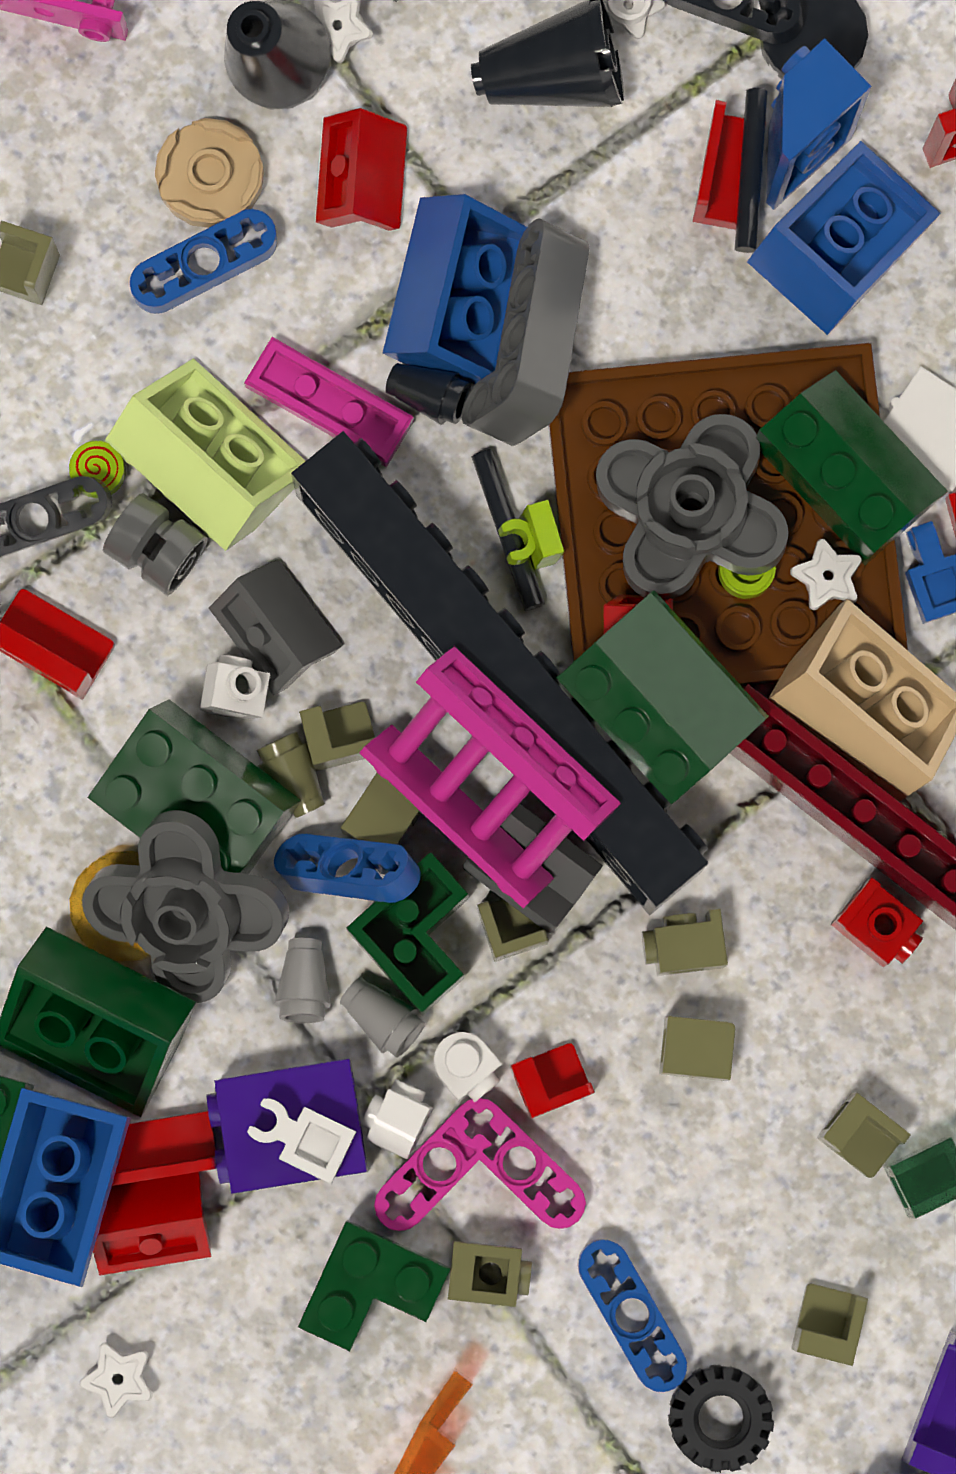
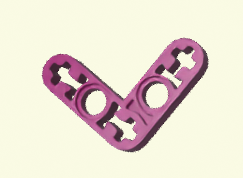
M479 1098L476 1102L471 1099L462 1104L381 1187L376 1195L374 1205L376 1216L389 1229L397 1231L411 1229L429 1213L479 1160L542 1222L550 1227L563 1229L577 1223L584 1214L586 1201L579 1185L511 1118L490 1100ZM470 1109L478 1114L485 1109L489 1110L494 1116L490 1120L489 1125L499 1136L502 1135L505 1127H508L515 1134L514 1138L500 1146L493 1160H490L483 1153L484 1149L492 1145L483 1135L477 1134L470 1138L464 1132L469 1125L464 1116ZM513 1147H525L535 1156V1170L527 1179H512L504 1171L503 1158L507 1151ZM434 1148H446L452 1152L456 1159V1170L447 1180H432L424 1172V1157ZM547 1166L556 1176L546 1182L559 1193L568 1188L574 1194L570 1200V1205L574 1212L568 1218L561 1213H558L553 1218L550 1217L545 1211L549 1207L550 1202L539 1190L536 1192L533 1200L523 1192L524 1189L532 1186L540 1179ZM413 1168L420 1181L427 1187L435 1190L436 1194L430 1201H426L423 1193L420 1192L410 1204L415 1212L413 1217L407 1220L400 1215L392 1220L385 1213L390 1207V1203L385 1197L392 1190L398 1195L406 1192L413 1183L405 1180L403 1176Z

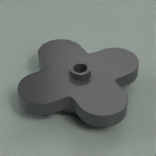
M726 414L712 415L702 419L691 429L680 449L668 452L647 441L632 439L614 444L600 458L596 471V485L599 497L611 511L637 524L624 548L623 571L630 587L645 598L653 590L662 599H675L681 596L693 585L703 565L708 561H712L737 574L758 575L771 570L782 559L788 539V526L785 517L775 505L746 490L758 467L760 444L756 439L755 431L744 420ZM687 505H695L699 507L700 510L688 511L683 509V507Z
M167 811L156 816L139 840L138 855L140 866L116 864L104 867L95 874L82 897L85 917L96 931L112 940L129 942L131 946L134 943H138L146 953L151 955L152 970L156 981L197 1003L211 1000L223 988L231 972L230 950L255 952L271 947L279 939L289 919V906L282 891L264 877L224 871L221 867L219 844L215 833L201 818L184 811Z

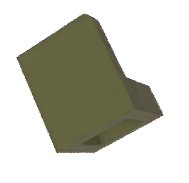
M1 221L0 292L42 305L60 257L55 242L50 236Z
M364 702L322 712L321 706L299 711L316 772L365 759L359 752L375 738L368 708Z
M376 773L341 826V831L351 839L354 837L357 840L398 845L409 826H414L422 812L388 780Z
M504 899L492 903L486 901L477 904V911L494 962L548 944L549 939L546 930H543Z
M667 1016L664 1019L659 1074L717 1081L731 1080L735 1025L730 1022Z
M857 1092L849 1095L817 1139L865 1177L872 1178L877 1174L899 1144H905L911 1134Z
M810 1283L806 1285L791 1349L799 1353L853 1366L868 1298Z

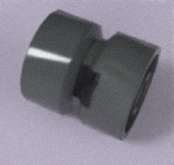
M142 493L131 501L115 522L104 542L103 552L128 570L139 566L142 579L168 596L181 585L200 558L208 538L182 519L174 523L169 521L168 509ZM163 538L166 540V543L155 557L151 553Z

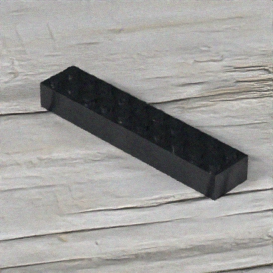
M342 431L291 473L296 496L435 661L455 646L621 803L585 840L650 916L697 877L708 865V861L703 857V853L708 850L706 844L687 823L681 828L675 824L667 814V809L671 807L667 799L650 781L643 785L637 779L630 767L634 763L612 739L606 742L595 729L594 723L596 721L574 697L569 698L559 686L560 683L557 679L560 672L552 661L542 651L533 656L523 644L522 636L525 635V631L513 615L505 608L497 613L489 604V600L485 595L489 592L488 587L469 565L462 570L457 566L450 553L453 547L442 531L434 523H430L425 528L418 520V516L414 511V508L417 507L416 502L400 482L395 480L390 485L386 482L378 468L381 465V461L371 447L362 438L353 443L347 434Z

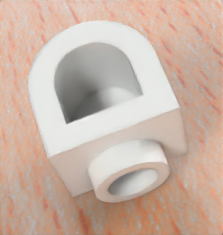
M221 655L219 662L207 665L200 710L231 718L255 719L263 717L270 673L252 669L253 661L249 659Z
M466 1032L451 1034L441 1041L434 1055V1066L438 1077L458 1102L467 1094L476 1102L500 1082V1079L494 1072L502 1066V1063L476 1035Z
M395 1079L391 1089H388L385 1098L375 1094L361 1123L362 1126L370 1129L367 1141L408 1160L433 1107L422 1103L426 1092Z

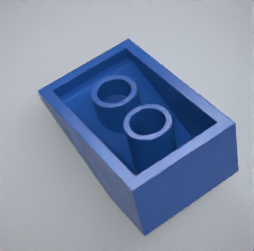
M860 141L772 228L748 259L747 263L828 335L941 213Z

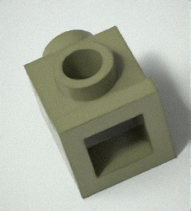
M721 909L709 910L705 914L706 922L697 923L696 913L678 914L663 917L664 927L642 931V944L646 965L655 964L657 976L726 967L728 962Z
M454 1241L448 1300L516 1307L517 1295L528 1296L532 1261L521 1260L522 1248ZM490 1262L497 1264L501 1269L500 1280L492 1285L483 1283L479 1277L480 1268Z

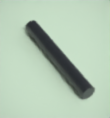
M762 88L747 89L745 97L734 248L735 251L742 253H753L757 247L768 91Z
M489 449L472 455L471 458L499 536L498 530L502 524L516 518L493 452ZM517 534L499 536L506 557L510 552L524 548V541ZM530 558L519 565L508 564L524 611L543 606L545 602Z

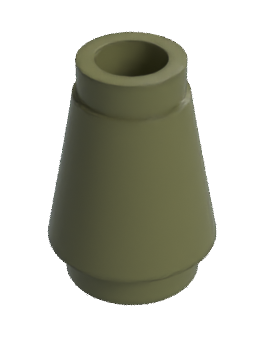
M297 731L256 750L262 761L258 767L302 800L293 812L295 818L305 815L325 804L307 741L302 743Z

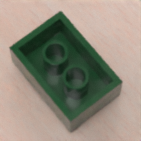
M170 699L148 709L87 797L139 838H141L150 822L161 813L184 811L196 815L205 821L216 835L222 869L226 872L246 874L251 872L302 801Z

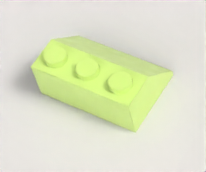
M194 358L134 394L105 439L122 455L127 463L134 466L162 492L167 500L174 503L225 551L255 531L295 489L291 473L305 462L298 453Z

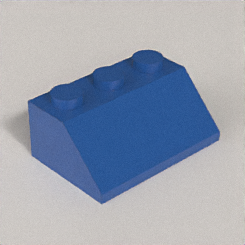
M825 38L811 51L806 46L800 48L781 69L785 75L776 87L779 93L771 104L774 110L768 127L766 203L773 210L852 139L872 87Z
M466 194L420 197L382 354L406 365L457 372L461 375V380L476 384L495 371L517 248L527 227Z
M21 1088L0 1161V1264L83 1287L131 1118L46 1093Z

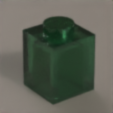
M952 1137L941 1138L883 1166L908 1218L916 1219L956 1199V1145Z

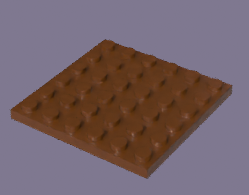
M871 343L583 370L568 373L562 406L555 419L548 425L559 532L564 549L562 561L573 662L604 635V604L619 594L639 595L630 587L623 571L624 548L637 524L611 511L602 502L597 491V466L606 450L621 441L635 439L647 441L671 452L681 448L689 432L699 421L718 414L732 415L744 420L757 435L759 429L800 393L835 370L880 417ZM761 452L757 470L746 490L775 505L785 517L788 526L786 550L782 559L776 565L775 576L771 585L758 597L751 599L735 597L722 586L718 574L719 565L708 561L703 565L689 590L673 599L674 613L741 686L777 683L788 663L837 607L844 602L833 599L817 610L810 609L808 590L804 583L790 574L791 568L811 561L816 543L820 539H825L837 555H855ZM687 505L683 507V509L688 511L700 510V508L695 505ZM894 540L866 566L861 562L851 577L857 594V601L853 604L908 650ZM825 571L823 573L824 579L832 580L833 573Z

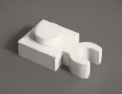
M263 1099L260 1105L275 1113L277 1117L276 1126L268 1132H263L256 1127L250 1126L247 1133L259 1142L271 1143L279 1140L286 1145L279 1157L280 1160L332 1184L356 1131L306 1107L303 1108L296 1122L289 1118L287 1110L281 1103L272 1099Z

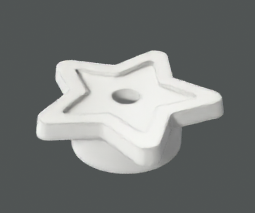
M314 0L316 16L327 32L331 42V55L337 63L344 61L350 47L354 46L358 41L370 39L373 36L372 30L363 23L362 17L359 14L360 0H341L337 3L332 0ZM340 20L342 28L337 31L334 29V22Z
M605 0L612 26H622L635 39L642 38L646 18L662 11L665 7L663 0ZM626 1H631L634 6L632 9H626L623 4Z
M820 539L816 543L812 560L791 568L790 574L805 584L809 593V607L812 610H817L833 599L842 601L848 599L855 603L857 601V594L851 577L862 560L859 555H837L825 539ZM825 571H831L833 573V579L825 580L823 577V573Z
M107 1343L100 1345L98 1368L81 1379L80 1386L83 1389L101 1395L106 1415L109 1418H114L128 1400L150 1401L153 1394L142 1377L148 1353L142 1350L128 1355H121ZM115 1374L123 1376L122 1384L117 1385L113 1382Z

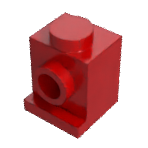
M872 877L862 885L832 922L831 926L882 967L889 965L893 958L903 964L923 940V937L915 932L923 920L882 888L881 884ZM884 914L892 919L894 928L890 935H882L876 931L874 921L878 915Z

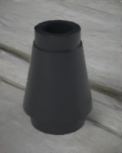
M396 363L392 367L385 387L386 394L394 396L399 401L440 425L446 421L457 424L460 421L464 402L471 391V384L461 380V375L457 372L411 365L405 366L400 363Z

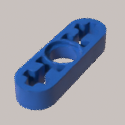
M243 210L141 262L135 267L130 277V289L136 304L149 313H164L268 260L277 247L275 225L272 219L260 210ZM251 225L256 232L263 229L266 231L261 235L262 245L260 247L253 248L249 242L242 243L233 248L237 260L229 262L226 248L219 240L220 238L227 236L229 245L232 246L244 238L242 229L246 226ZM200 248L212 249L220 257L218 267L208 275H198L188 266L191 254ZM179 261L182 275L189 283L188 285L181 287L179 279L176 277L163 285L165 295L156 298L152 292L142 294V291L147 288V277L155 274L159 281H163L175 275L170 264Z
M298 834L287 839L278 848L274 857L276 871L292 889L303 892L393 903L409 896L417 887L421 877L419 866L408 852L397 844L313 834ZM310 858L314 860L317 866L312 861H309ZM350 859H358L355 867L348 874L342 877H335L337 870L342 864Z
M600 1239L587 1244L578 1258L579 1275L637 1377L643 1385L656 1392H667L675 1389L685 1378L687 1372L686 1357L627 1253L620 1245L610 1240ZM599 1249L606 1256L614 1253L617 1255L619 1262L613 1266V1272L620 1284L625 1282L629 1276L635 1284V1288L625 1289L615 1294L607 1304L604 1303L600 1296L602 1292L611 1291L607 1281L601 1275L592 1278L588 1272V1268L594 1264L591 1254ZM630 1298L641 1300L648 1309L646 1325L636 1332H627L621 1329L615 1317L619 1304ZM657 1326L664 1335L663 1338L653 1340L658 1351L663 1356L672 1353L676 1359V1362L670 1366V1372L673 1376L665 1381L658 1374L650 1377L647 1376L645 1369L652 1362L643 1346L635 1354H633L629 1347V1343L641 1341L650 1336Z

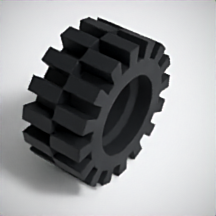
M710 1365L709 1368H699L693 1371L692 1375L686 1380L684 1379L678 1386L676 1394L672 1395L669 1404L671 1406L670 1415H668L672 1437L682 1453L697 1466L710 1469L712 1472L721 1473V1470L733 1472L741 1470V1466L747 1463L751 1465L758 1459L757 1455L762 1449L766 1450L770 1442L768 1440L770 1431L773 1432L774 1421L772 1420L773 1408L771 1401L767 1398L766 1391L749 1374L732 1366ZM728 1396L734 1399L742 1410L743 1422L741 1428L735 1436L728 1440L717 1441L710 1439L700 1428V1409L712 1397Z

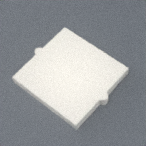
M920 366L900 398L894 397L891 400L890 408L892 410L884 420V423L951 494L956 487V388Z

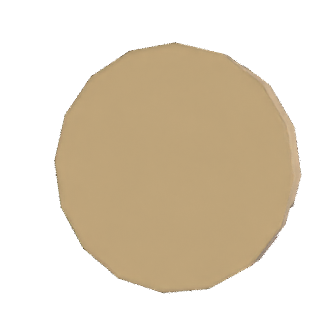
M204 118L192 121L191 125L185 126L181 130L178 128L170 134L157 154L155 178L161 199L174 216L192 226L209 228L243 210L252 209L262 192L264 169L259 151L243 129L226 120Z

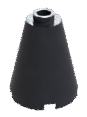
M286 0L248 1L235 8L228 19L224 49L225 68L235 89L247 100L270 110L290 109L310 100L318 91L317 88L322 83L326 74L328 75L332 64L331 42L321 21L310 10L300 4Z
M585 0L480 50L479 62L471 64L472 81L477 96L486 94L490 105L613 107L623 104L624 87L618 50H614L610 34L614 33L605 0Z

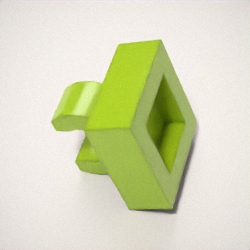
M548 500L527 505L519 519L506 521L498 530L500 537L517 534L524 541L523 549L515 550L508 554L506 557L508 564L519 565L531 557L534 570L555 565L564 553Z

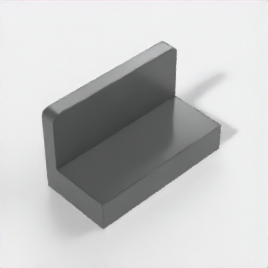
M277 560L238 577L209 607V610L244 657L253 661V669L270 673L268 689L273 696L287 689L311 665L334 654L341 647L338 638L281 562Z
M519 804L500 827L525 850L547 823ZM565 838L541 865L554 879L524 909L510 896L503 893L497 884L469 857L463 864V869L542 929L546 930V932L553 933L580 899L603 865Z

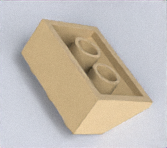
M848 599L837 607L788 663L768 698L774 705L897 801H901L933 780L956 735V692Z

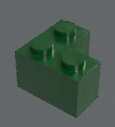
M431 852L417 864L420 868L421 877L417 887L409 896L393 903L375 901L346 927L350 936L422 1016L464 979L463 972L429 935L459 909L469 897L464 888Z
M347 1220L298 1328L350 1352L374 1299L427 1322L448 1276L450 1267Z

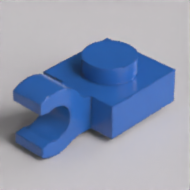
M932 521L910 528L911 531L906 532L912 553L920 566L907 570L905 575L922 624L956 613V554L944 557Z

